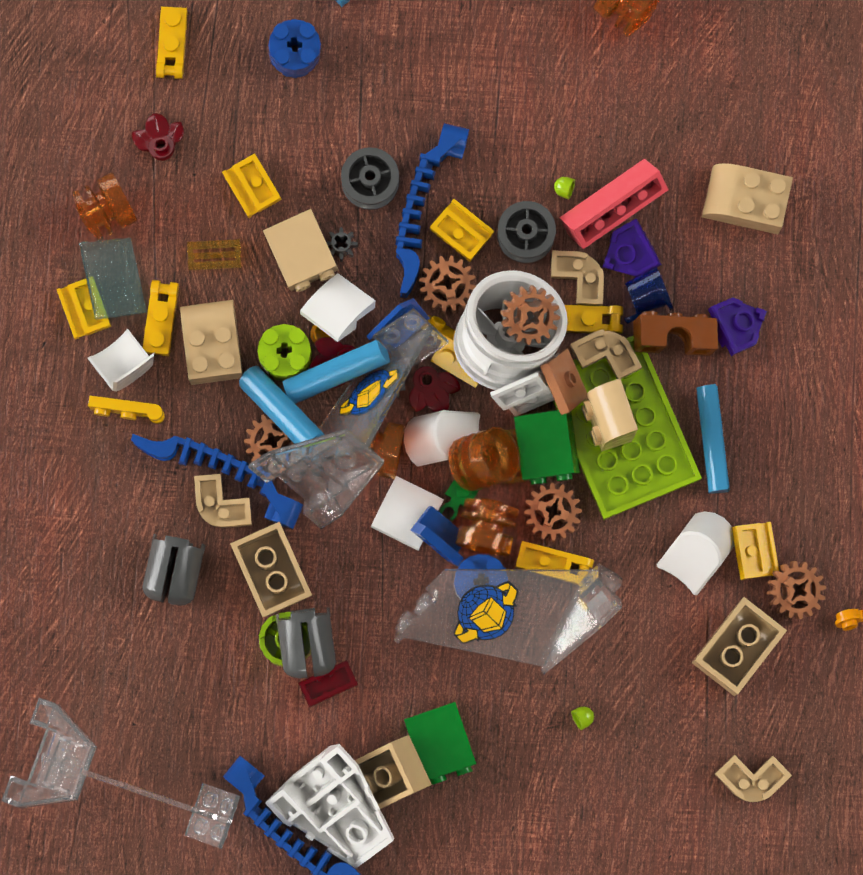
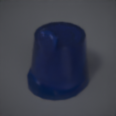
M657 267L624 283L636 314L624 318L627 324L633 322L640 314L646 311H652L665 306L670 311L673 310L670 297Z

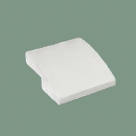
M337 273L314 293L300 310V314L339 342L356 329L359 319L375 308L376 301Z
M536 372L490 392L494 401L503 410L509 409L514 416L521 415L554 400L546 379L541 372Z
M396 476L376 514L371 528L419 551L423 540L415 535L411 528L429 506L439 511L444 499Z

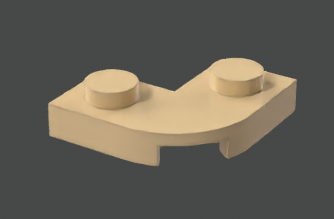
M552 250L551 278L577 279L576 305L603 306L604 273L597 261L585 252Z
M599 330L570 344L582 369L603 358L607 359L616 379L625 378L642 369L629 341L618 333Z
M221 474L194 476L197 509L207 523L219 528L252 526L250 498L223 500Z
M733 755L715 773L735 796L748 802H758L769 798L792 776L774 756H771L753 774L736 755Z

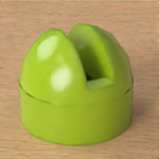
M569 177L557 179L554 183L556 194L562 198L570 199L574 190L575 179Z
M578 707L571 711L573 720L580 730L589 727L594 721V713L588 707Z

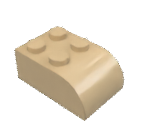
M716 164L712 167L702 218L778 235L783 226L793 177L735 164Z
M226 300L181 306V323L190 384L196 385L240 379L243 369L234 301Z
M621 379L610 381L590 390L583 402L582 411L586 421L591 420L593 427L590 434L594 445H599L602 452L632 442L638 428Z
M280 522L230 543L263 618L312 596Z
M743 597L692 661V664L733 696H736L787 630Z
M409 735L390 742L355 760L380 810L432 785Z

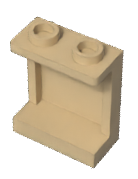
M311 209L263 230L290 291H304L311 287L310 283L318 279L326 281L334 277V272L339 270Z

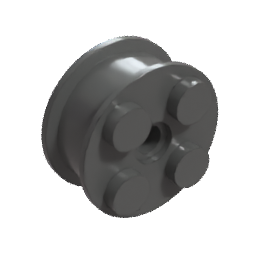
M368 147L353 152L346 159L342 167L341 181L343 192L352 204L362 209L374 210L386 206L393 200L399 187V170L396 162L387 152L378 148ZM368 176L374 177L373 180H367L366 178Z
M532 201L517 202L508 207L500 217L497 231L499 246L504 254L514 261L520 263L536 262L545 257L551 250L556 235V224L552 214L543 205ZM528 229L531 233L524 234L522 231Z

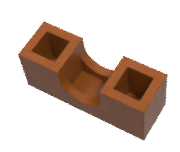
M646 311L633 321L634 352L660 353L667 347L668 334L678 335L683 340L685 355L710 356L718 350L717 318H708L706 314L684 317L682 313H669L665 316L657 315V312Z

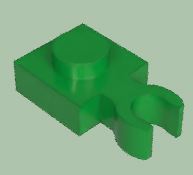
M459 472L445 493L451 500L441 507L440 513L443 514L445 509L451 508L454 514L450 521H454L458 515L460 505L468 509L482 486Z

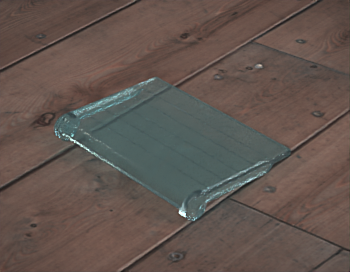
M131 238L95 242L83 241L79 243L95 319L147 313Z

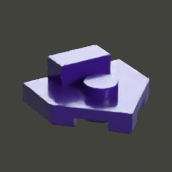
M637 219L613 231L603 268L640 278L662 265Z
M733 297L708 309L711 317L717 318L718 341L721 347H727L731 356L752 348L757 344L759 331L767 311L746 305L743 301Z

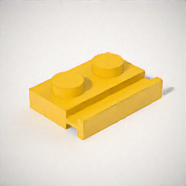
M255 153L233 165L232 168L222 172L248 218L282 200Z
M455 199L451 201L449 206L445 208L430 226V230L470 262L495 232Z
M93 276L69 284L67 287L56 289L75 340L111 327Z
M771 522L732 527L740 580L774 576L772 572L779 571Z

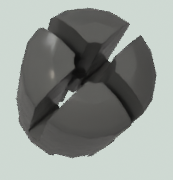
M153 534L142 585L143 593L151 600L165 602L176 550H178L168 603L177 606L191 603L195 596L206 545L202 544L200 549L193 547V544L187 539L166 535L165 540H158L157 535Z
M326 607L327 613H315V608L291 611V617L281 619L279 618V613L276 614L283 670L290 677L298 679L308 678L302 622H307L314 677L323 676L334 669L336 657L330 607Z

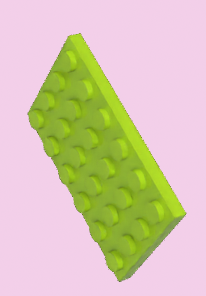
M634 336L626 339L634 351ZM634 352L642 369L621 379L638 428L632 442L601 452L600 446H595L590 434L593 426L591 420L586 421L582 411L583 402L571 411L578 462L603 520L702 479L648 353ZM606 358L583 369L577 359L573 360L587 393L602 384L616 380ZM553 400V404L556 410H559L555 400Z

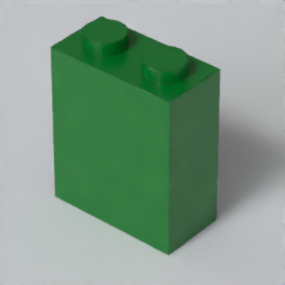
M559 410L514 417L522 480L531 481V485L547 483L546 478L556 477L557 481L573 479L572 474L580 473L571 411L563 415L560 414Z
M456 702L404 719L408 734L432 785L446 781L447 774L456 772L457 776H461L473 771L471 766L476 765V761Z

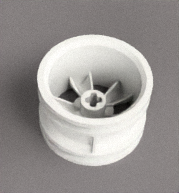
M509 270L497 272L484 278L473 289L455 329L453 344L460 366L474 381L493 390L502 388L536 372L543 373L540 368L541 365L554 356L567 331L568 319L564 303L558 293L547 282L530 273ZM530 285H534L537 292L542 287L546 290V295L551 294L555 298L552 303L559 305V309L554 311V313L560 316V320L553 321L557 329L548 330L550 334L549 339L543 335L541 336L540 344L532 339L531 344L527 345L524 342V338L518 343L514 339L515 334L509 336L506 333L509 327H504L501 322L494 324L484 311L490 309L507 310V306L503 301H511L513 299L510 292L518 295L520 294L519 287L522 286L526 291H529ZM536 298L526 299L525 302H533ZM517 307L514 311V317L517 315ZM531 311L527 313L529 319L534 317ZM547 312L544 314L543 323L546 320ZM531 328L525 332L535 331L536 329ZM525 345L543 348L532 354L524 355L522 353Z

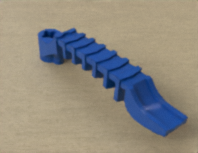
M444 123L438 146L426 154L421 153L420 164L419 167L416 166L414 180H411L410 194H407V204L402 212L403 219L399 223V236H396V258L404 269L400 298H407L420 270V260L416 252L403 248H422V239L406 237L407 233L420 235L421 226L409 224L410 219L421 220L422 211L413 210V206L424 207L426 198L417 196L418 191L429 193L431 184L422 182V179L434 180L436 171H433L432 167H440V163L448 156L459 159L463 158L470 129Z
M132 434L131 441L134 445L149 456L160 461L173 459L178 453L179 446H181L183 449L178 462L180 465L187 466L191 450L197 452L193 461L194 465L201 467L206 455L211 457L208 468L216 470L218 462L221 461L224 463L221 473L229 475L232 467L238 469L234 479L239 482L243 481L245 474L250 475L247 487L255 489L256 485L262 487L260 494L267 497L270 502L264 518L274 523L280 522L281 526L294 529L303 504L278 494L273 484V475H266L262 473L260 468L249 466L246 461L236 460L233 455L223 454L217 448L211 449L205 443H196L188 437L183 439L173 436L165 441H152Z
M239 756L223 777L243 793L246 808L243 814L254 820L253 824L259 828L261 827L267 837L275 840V844L278 847L285 849L287 855L291 858H296L302 867L308 868L311 871L312 875H361L355 868L344 862L334 864L325 873L323 869L332 857L331 853L325 850L317 864L314 865L311 860L318 852L315 847L311 845L303 856L299 851L305 842L297 838L292 846L288 844V840L294 833L287 828L281 836L277 834L276 831L282 822L275 817L271 824L268 825L265 821L272 811L267 807L263 810L258 807L262 801L257 797L255 788L265 775L243 757Z

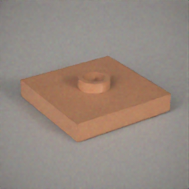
M568 348L559 351L541 365L540 368L561 415L569 413L585 400L587 391Z

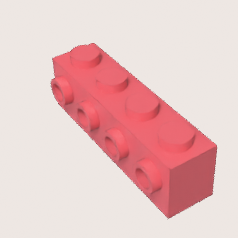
M643 159L559 218L569 237L582 249H585L667 192L668 188L660 171L646 159Z

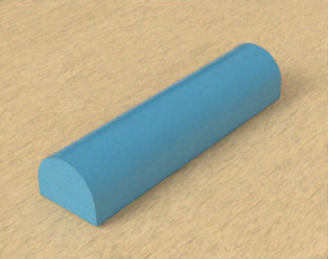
M374 340L282 381L286 395L297 404L390 363V358L385 347L378 340Z
M259 366L250 367L242 374L239 380L240 388L305 455L326 441V435Z
M716 384L700 386L696 388L708 492L711 494L729 492L730 487L718 387Z

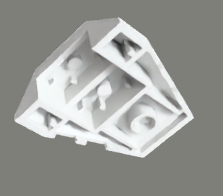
M340 744L331 745L294 773L265 802L284 824L289 827L293 825L306 833L305 837L311 841L316 839L328 847L327 851L354 868H358L395 839L359 765Z

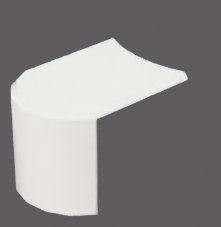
M127 329L109 347L93 356H89L88 360L112 391H119L133 383L153 366L154 353L149 356Z
M442 410L413 417L408 422L404 431L405 450L410 460L417 467L446 460L482 462L484 458L479 442L480 414L478 412Z
M706 511L695 513L657 563V567L677 577L690 589L693 595H698L735 546L732 526L724 517L716 513Z

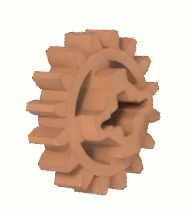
M440 256L438 264L432 260L430 261V270L423 268L422 273L426 278L422 277L419 279V283L425 285L420 288V294H427L424 302L426 304L432 301V310L440 306L442 307V313L445 314L447 308H451V311L456 313V306L459 305L462 309L466 307L464 300H469L471 295L469 292H472L476 287L470 284L476 280L475 275H468L471 267L463 268L462 259L455 263L453 256H450L449 261H445ZM449 269H454L458 271L460 274L456 275L452 273ZM439 271L438 279L430 283L432 276ZM444 280H448L452 284L450 290L443 286ZM465 287L462 295L456 299L458 289ZM435 295L443 296L446 298V301L438 299Z
M530 285L529 291H526L521 286L519 287L520 294L516 295L514 292H510L513 299L511 301H503L507 306V310H501L500 314L507 319H504L501 324L504 327H509L506 333L509 336L515 334L514 339L518 343L524 338V342L527 345L531 344L532 339L540 344L541 336L544 335L549 339L550 334L548 330L557 329L553 321L560 320V316L554 313V311L559 309V305L552 303L555 298L551 294L546 295L544 288L541 287L537 292L534 285ZM536 298L533 302H525L526 299ZM517 307V315L514 317V311ZM529 311H531L534 316L532 319L528 318L527 313ZM547 312L546 320L543 323L544 314ZM528 328L536 329L535 331L525 332Z
M263 414L261 415V423L255 420L252 421L255 427L254 430H246V433L251 436L249 439L244 440V444L251 446L246 450V454H254L251 462L255 464L260 461V468L262 470L266 465H270L271 472L275 471L276 465H279L284 470V463L288 461L290 464H294L292 455L299 456L300 451L296 449V445L283 431L274 430L272 425H277L271 419L267 420ZM263 429L262 439L255 443L258 433ZM270 437L279 440L276 448H272L271 445L266 446L269 443ZM291 442L288 452L283 456L284 446ZM260 453H269L274 456V459H267L261 456Z
M554 483L550 484L548 490L541 485L539 487V494L535 491L531 492L534 500H526L525 502L530 507V509L524 511L525 516H530V519L526 521V525H534L532 534L534 535L540 531L542 533L541 540H544L547 535L551 536L552 542H555L556 535H560L564 540L566 539V531L572 534L575 532L572 524L579 525L580 520L575 517V515L582 513V509L575 508L580 500H572L571 497L574 491L571 490L565 493V485L563 484L559 490L555 489ZM554 495L553 499L548 502L539 501L545 496ZM563 499L568 503L571 513L564 509L562 505ZM555 502H558L556 512L560 516L555 515L551 522L548 523L549 512L546 509L550 510ZM535 511L541 514L544 521L543 526L537 521ZM559 522L567 523L562 528L551 530L554 524Z
M797 561L790 562V568L787 564L780 565L782 572H772L776 579L767 582L773 586V590L767 591V595H773L774 599L771 600L770 605L777 604L779 606L776 611L778 614L786 611L785 617L788 619L792 618L794 613L796 619H803V613L807 617H811L813 615L811 609L820 610L821 607L817 602L818 600H825L826 597L821 595L820 591L825 590L826 586L819 584V581L823 579L822 575H814L817 570L816 567H811L807 570V562H801L798 567ZM793 572L801 573V576H798L796 580L788 575ZM799 585L798 592L800 595H794L795 589L793 586ZM780 587H782V591H783V596H782V597H781V593H780ZM797 601L805 605L801 608L791 607Z

